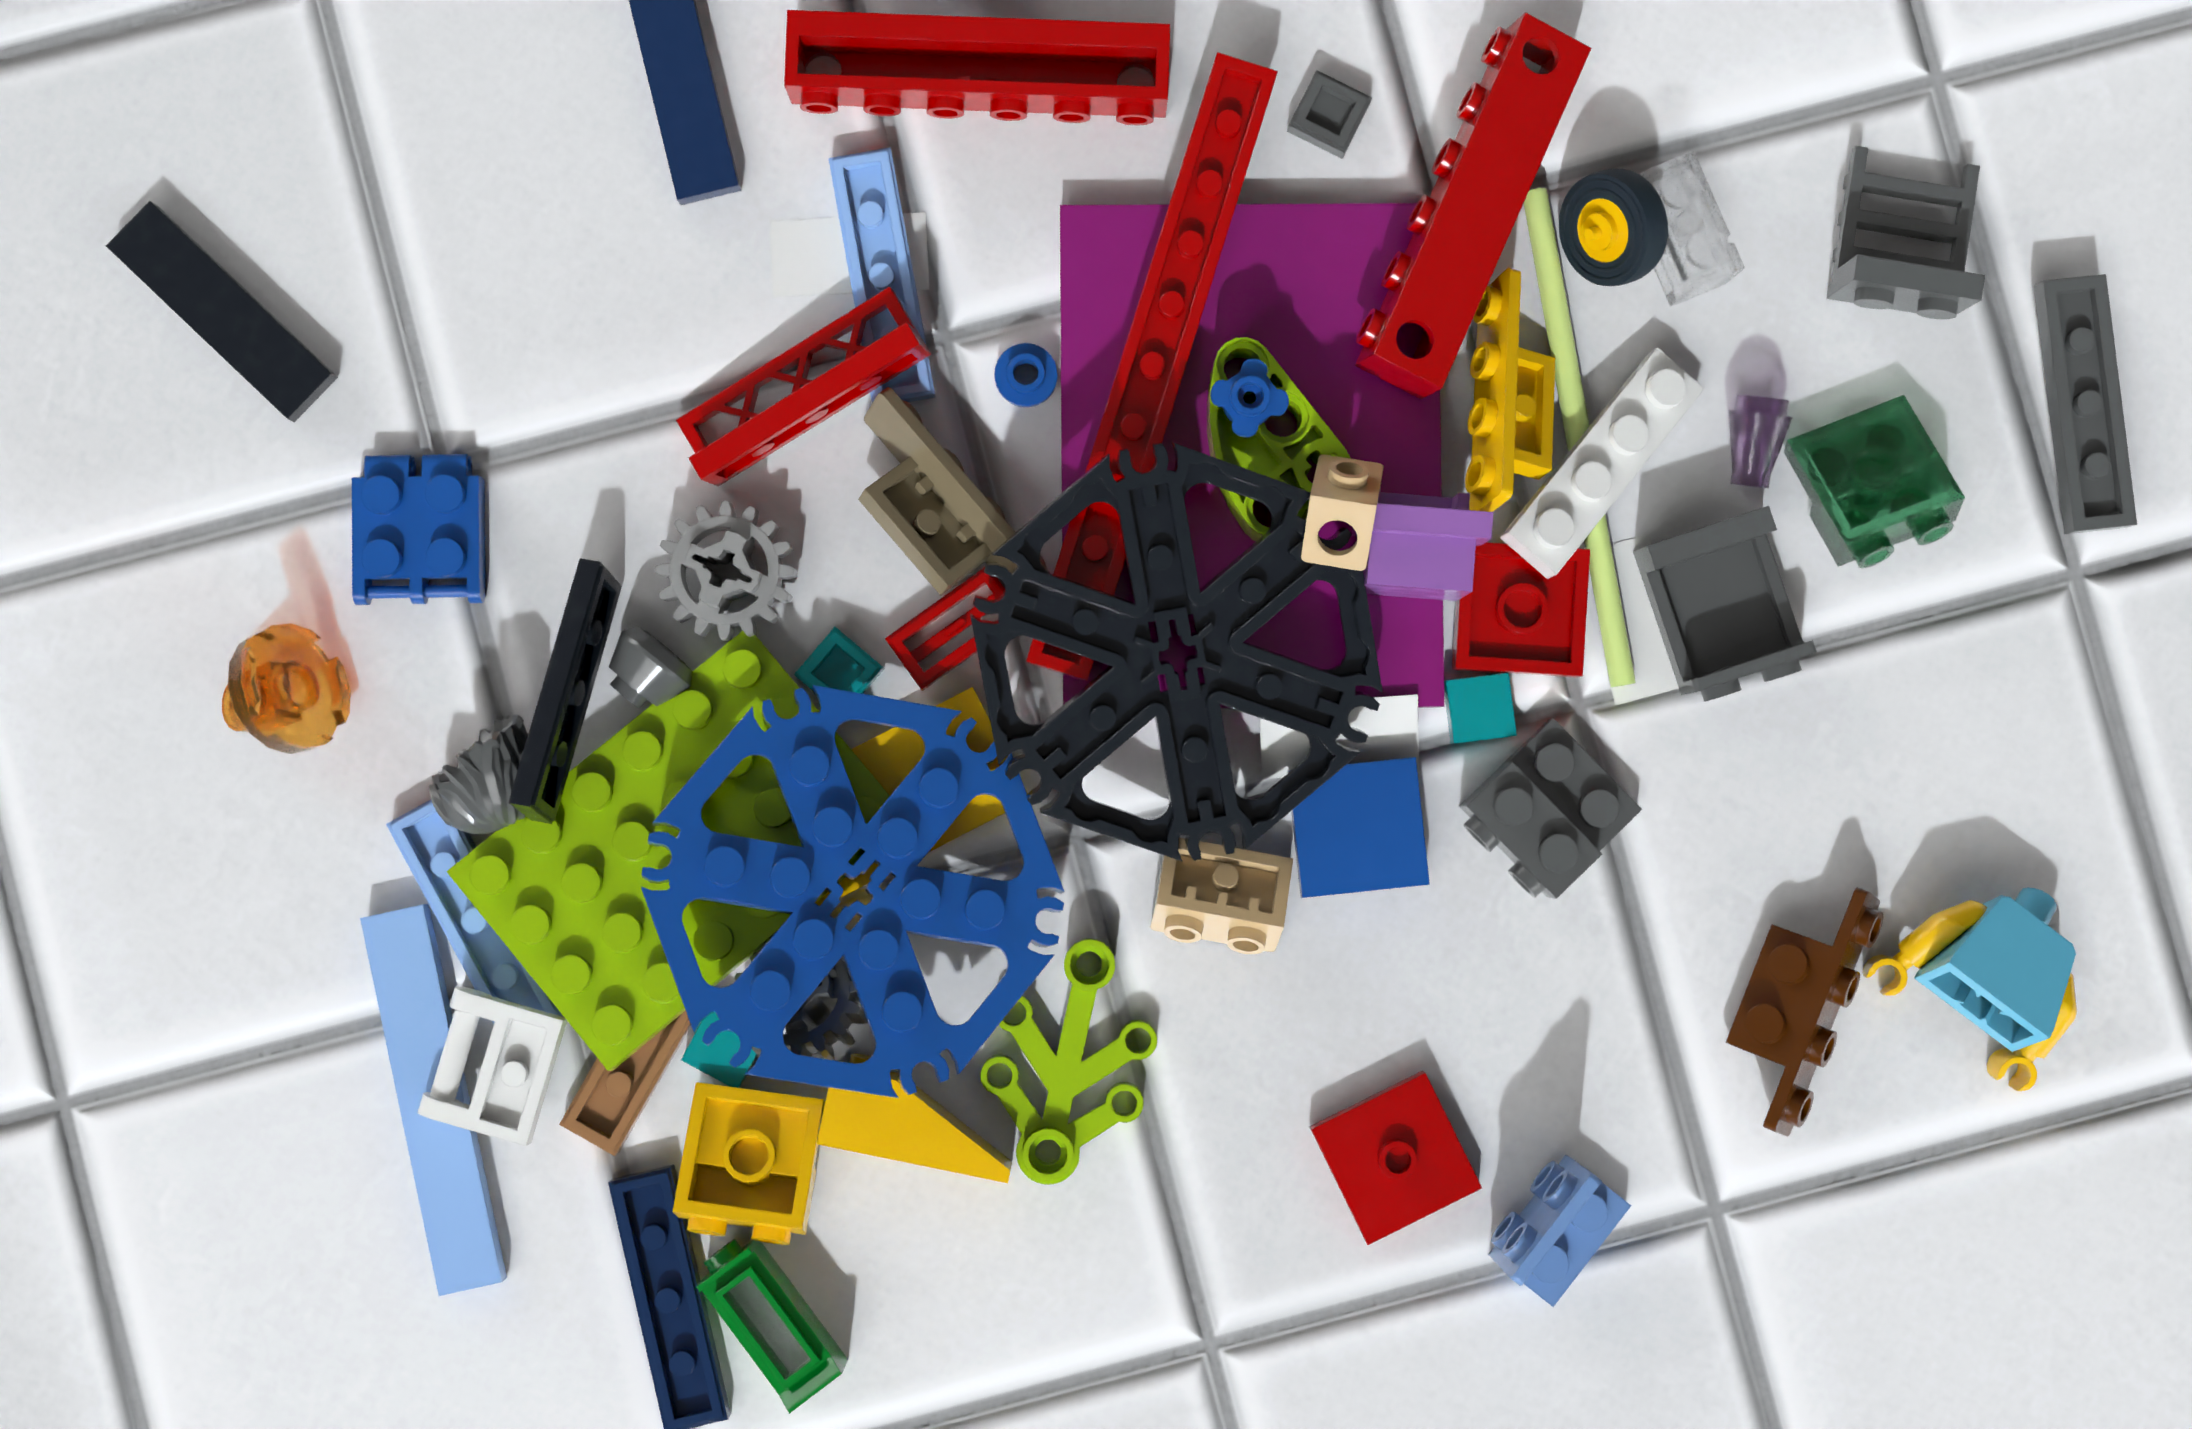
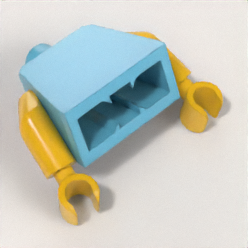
M2023 888L2015 900L2011 897L2000 895L1983 904L1968 900L1937 912L1898 943L1900 951L1893 957L1883 954L1875 955L1868 959L1863 967V976L1869 978L1875 974L1878 968L1884 965L1893 966L1895 971L1894 979L1879 991L1886 996L1902 992L1907 984V970L1913 965L1919 968L1914 979L2006 1047L1995 1051L1989 1057L1987 1072L1995 1080H1999L2005 1076L2007 1069L2011 1065L2018 1063L2017 1072L2008 1083L2016 1091H2026L2035 1085L2037 1070L2033 1064L2034 1060L2037 1057L2044 1059L2073 1023L2077 1014L2074 976L2071 973L2076 952L2071 942L2048 926L2057 909V904L2049 894L2036 888Z

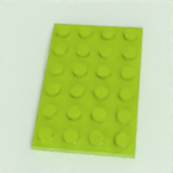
M741 631L693 670L692 683L688 690L659 706L650 705L569 771L556 819L552 824L532 821L527 817L517 820L515 824H510L494 832L446 871L607 1071L616 1069L685 1011L641 887L652 891L670 889L669 882L656 884L642 878L643 867L663 869L670 864L672 855L667 848L648 844L649 833L666 832L676 838L679 831L668 826H653L652 822L752 706L754 718L763 731L769 729L762 717L763 701L770 699L774 706V711L783 719H791L799 712L794 697V691L799 689V686L756 635L749 637L744 631ZM811 702V712H819ZM835 732L837 749L867 824L890 795L839 734ZM751 755L744 758L702 808V821L713 832L802 847L772 764L763 756ZM859 849L850 859L849 863L854 865L863 855L864 851ZM843 875L837 883H840L846 876ZM825 890L815 902L828 893V891ZM696 899L690 902L684 909L682 922L702 977L711 986H716L769 942L791 914Z

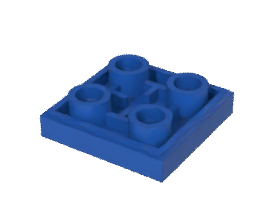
M1416 757L1346 764L1291 811L1301 898L1430 885Z

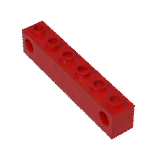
M787 10L784 87L791 104H800L801 110L815 114L835 113L838 111V106L863 107L864 112L875 116H895L901 113V108L926 109L928 115L944 119L964 116V110L990 111L992 118L1004 121L1023 120L1027 118L1028 113L1053 114V119L1064 123H1083L1089 121L1091 115L1116 116V121L1125 125H1147L1154 121V117L1166 118L1170 24ZM820 56H828L835 59L840 64L842 70L841 75L805 74L808 64ZM1137 67L1146 70L1152 76L1154 86L1117 85V81L1125 70Z
M1526 12L1507 29L1498 27L1495 30L1481 57V62L1488 65L1481 83L1474 82L1470 86L1457 110L1456 117L1463 120L1455 140L1449 138L1445 142L1433 164L1431 173L1438 176L1430 197L1424 194L1420 198L1410 215L1406 229L1413 232L1408 247L1405 253L1401 251L1396 253L1383 276L1381 286L1387 288L1388 292L1380 310L1373 308L1358 332L1356 343L1362 345L1363 348L1356 361V367L1419 399H1423L1443 388L1588 58L1591 47ZM1523 57L1541 66L1539 73L1531 71L1526 66ZM1405 323H1416L1425 329L1413 358L1405 356L1397 345V332Z

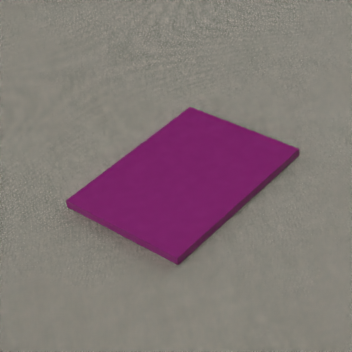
M1417 203L1236 205L1162 441L1168 453L1169 463L1167 470L1174 471L1176 453L1171 442L1210 456L1207 437V397L1217 352L1226 342L1234 338L1248 337L1259 341L1267 348L1345 447L1351 459L1380 463L1384 466L1380 485L1381 492L1442 497L1440 390L1423 399H1419L1355 366L1363 348L1362 345L1356 343L1358 332L1369 312L1373 308L1380 310L1388 292L1387 288L1381 286L1383 276L1398 251L1405 253L1413 232L1407 230L1406 227ZM1169 204L1060 205L1062 492L1085 474ZM1405 323L1397 332L1398 348L1409 358H1413L1425 331L1423 327L1416 323ZM1234 358L1224 365V373L1228 380L1241 371V366L1247 359ZM1286 410L1281 416L1271 415L1264 422L1267 430L1279 437H1288L1297 431V420L1289 410ZM1310 459L1307 462L1312 467L1306 477L1313 483L1317 464ZM1198 483L1192 486L1184 497L1200 589L1256 542L1245 534L1229 510L1220 488L1208 483ZM1255 501L1253 503V514L1256 520L1261 525L1270 527L1271 515L1268 508L1263 503ZM1330 521L1320 528L1319 536L1321 538H1329L1342 527L1347 528L1352 534V526L1343 521ZM1069 523L1062 528V544ZM1351 536L1348 543L1337 551L1349 549L1357 541V536ZM1125 559L1114 596L1134 602L1127 561ZM1316 580L1244 642L1321 669L1336 667L1345 656V642L1337 594L1334 587L1329 582ZM1367 594L1383 693L1374 687L1362 685L1356 686L1355 692L1361 691L1372 697L1418 694V708L1444 707L1443 600ZM1190 614L1188 615L1190 631L1195 632L1193 616ZM1172 619L1169 620L1172 636L1169 638V648L1159 652V660L1169 661L1172 664L1174 671L1178 673L1180 687L1185 686L1182 669H1185V658L1195 655L1194 645L1186 646L1182 643L1180 636L1175 632L1174 620ZM1154 621L1148 622L1151 640L1157 639ZM1094 660L1088 681L1063 674V705L1110 665ZM1202 667L1197 668L1199 682L1203 683ZM1161 674L1158 676L1160 691L1166 690L1164 675ZM1220 704L1221 709H1233Z

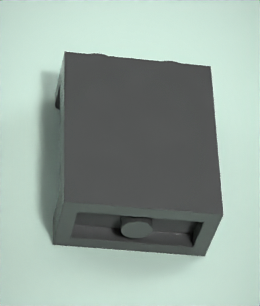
M1769 506L1647 545L1633 552L1681 695L1701 691L1704 702L1742 690L1738 678L1761 671L1764 682L1781 678L1802 670L1799 658L1817 653L1813 640L1804 642L1801 638L1766 535L1777 530Z

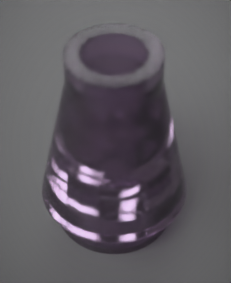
M1737 395L1735 410H1728L1732 463L1730 484L1769 488L1772 471L1793 417L1787 416L1789 400Z

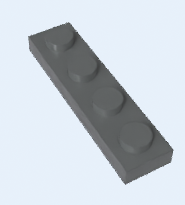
M2106 274L2044 280L2033 287L2064 534L2137 525Z

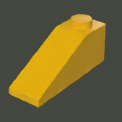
M852 1053L849 1063H863L871 1056ZM890 1072L892 1088L899 1098L828 1088L817 1139L818 1145L1008 1183L1012 1161L916 1086V1093L907 1095L901 1089L898 1073Z

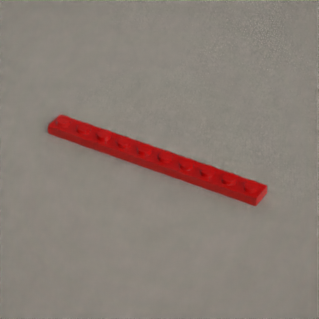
M1219 52L1216 54L1085 473L1104 456L1110 454L1109 467L1114 480L1121 479L1124 476L1118 469L1117 457L1119 450L1123 449L1129 450L1131 465L1135 471L1146 472L1153 467L1155 457L1152 444L1162 443L1277 77L1278 71ZM1105 502L1093 503L1069 522L1053 573L1054 575L1111 595L1115 594L1126 555L1119 516L1113 506ZM1035 639L1032 640L1026 663L1084 681H1088L1094 661L1093 659Z

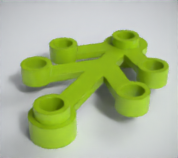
M1086 938L1075 942L1065 955L1064 970L1072 986L1057 1055H1055L1032 1018L1033 1007L1025 995H1022L1018 1002L1024 1005L1026 1010L1024 1020L1017 1024H1011L1003 1019L999 1024L1003 1030L1011 1032L1048 1090L1043 1118L1017 1083L1019 1068L1011 1057L1003 1054L994 1055L986 1060L981 1069L980 1078L982 1085L988 1092L998 1096L1021 1133L1016 1148V1157L1020 1169L1029 1179L1040 1184L1051 1185L1066 1180L1078 1165L1081 1146L1118 1122L1127 1123L1139 1117L1144 1105L1141 1091L1132 1083L1119 1082L1111 1086L1107 1091L1103 1104L1068 1123L1073 1097L1132 1059L1142 1060L1149 1057L1157 1046V1035L1154 1028L1146 1021L1132 1020L1122 1027L1117 1039L1082 1060L1097 989L1107 985L1115 972V959L1111 949L1104 942L1093 938ZM1089 951L1098 954L1102 960L1100 971L1091 976L1082 974L1077 967L1079 956ZM1142 1028L1149 1033L1150 1043L1146 1049L1133 1051L1126 1045V1036L1132 1029ZM996 1063H1003L1011 1069L1012 1079L1004 1086H996L988 1078L989 1068ZM1120 1091H1129L1136 1097V1106L1129 1113H1119L1112 1106L1113 1097ZM1053 1140L1059 1145L1061 1153L1055 1161L1044 1162L1037 1156L1036 1147L1041 1141Z

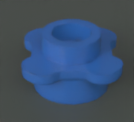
M1259 359L1244 361L1239 373L1228 381H1216L1210 393L1212 403L1217 407H1223L1225 415L1232 422L1233 432L1240 437L1255 435L1259 425L1264 423L1271 415H1283L1289 405L1287 393L1282 389L1275 388L1267 377L1266 364ZM1252 392L1256 396V401L1252 404H1247L1243 399L1244 394Z

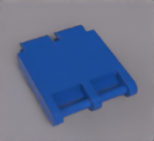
M468 454L422 455V476H416L415 458L411 457V455L365 456L364 477L352 478V597L355 605H370L372 599L410 598L412 604H427L429 598L468 597L469 603L485 602V479L479 475L472 476L471 456H468ZM467 578V584L429 585V579ZM409 579V585L372 586V580Z

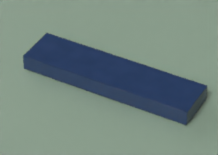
M629 0L677 201L680 205H685L742 191L695 0Z
M674 1164L614 1178L608 1182L663 1428L690 1429L728 1420L731 1411L704 1293L702 1291L699 1292L696 1288L701 1280L690 1231H687V1219L678 1218L672 1212L678 1183Z

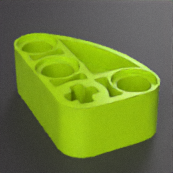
M1248 337L1234 338L1220 348L1212 368L1207 397V437L1210 456L1311 492L1313 483L1308 480L1306 475L1312 466L1307 461L1312 459L1317 464L1320 455L1350 458L1347 450L1267 348L1259 341ZM1234 358L1259 359L1266 364L1267 377L1276 389H1282L1288 395L1289 405L1287 410L1294 414L1297 420V431L1288 437L1273 435L1267 430L1264 423L1258 426L1256 434L1251 437H1240L1233 432L1232 422L1225 415L1223 407L1215 406L1210 397L1212 386L1216 381H1228L1224 373V365ZM1247 392L1244 394L1243 399L1247 404H1252L1256 401V396L1252 392ZM1220 488L1229 510L1245 534L1254 541L1261 538L1268 531L1269 527L1261 525L1253 514V503L1256 500ZM1309 500L1298 511L1297 516L1302 518L1305 510L1308 509Z

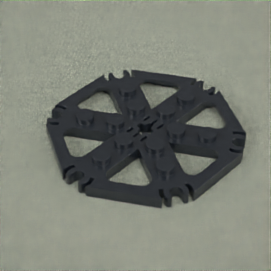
M1173 442L1171 443L1176 453L1174 471L1167 470L1169 463L1167 450L1162 443L1152 444L1155 461L1149 471H1135L1131 465L1129 450H1119L1117 457L1118 469L1124 477L1115 481L1109 467L1110 454H1107L991 553L992 555L1005 557L1015 563L1017 567L1011 572L1004 565L986 563L984 573L1001 579L1005 584V591L1000 598L995 600H988L982 596L975 595L973 605L979 611L986 614H998V620H981L971 613L970 617L998 764L1007 755L1022 749L1024 754L1017 755L1009 761L1005 769V775L1011 780L1022 770L1032 769L1038 772L1041 777L1039 784L1026 795L1031 805L1041 803L1049 796L1053 788L1058 793L1050 803L1039 808L1040 813L1182 861L1178 851L1179 836L1184 834L1186 835L1187 851L1192 859L1196 861L1201 860L1199 841L1204 834L1208 832L1220 834L1225 853L1232 854L1235 851L1236 840L1230 827L1238 823L1242 832V846L1244 850L1247 849L1361 752L1357 748L1344 747L1335 740L1342 734L1349 741L1355 743L1366 742L1368 735L1358 728L1351 727L1348 722V716L1351 710L1359 706L1378 711L1380 703L1367 693L1355 692V687L1359 685L1374 687L1382 693L1383 690L1363 571L1308 563L1301 559L1308 509L1305 510L1302 518L1297 515L1306 501L1310 499L1311 492ZM1198 483H1208L1263 503L1270 512L1271 524L1268 531L1200 589L1184 497L1192 486ZM1096 502L1110 504L1115 508L1119 516L1134 602L1048 572L1040 561V552L1043 545L1089 505ZM1342 527L1329 538H1321L1320 536L1319 538L1326 547L1332 550H1339L1348 543L1352 534L1347 528ZM1316 580L1329 582L1334 587L1337 594L1345 642V656L1336 667L1321 669L1244 642ZM1190 614L1193 616L1195 632L1190 631L1188 619ZM1172 619L1174 620L1175 632L1180 636L1182 643L1186 646L1194 645L1195 655L1185 658V669H1182L1185 686L1180 687L1178 673L1174 671L1172 664L1169 661L1159 660V652L1169 648V638L1172 637L1169 620ZM1154 621L1157 639L1151 640L1148 622ZM1024 635L1110 666L1045 721L1038 724H1029L1021 720L1015 711L1005 660V650L1012 639ZM1199 667H1202L1203 683L1199 682L1197 671ZM1163 674L1166 690L1160 691L1158 676ZM1220 704L1306 734L1310 744L1308 755L1300 764L1260 797L1246 799L1239 796L1235 792ZM1155 717L1169 795V803L1166 810L1157 817L1145 818L1089 798L1082 788L1083 777Z

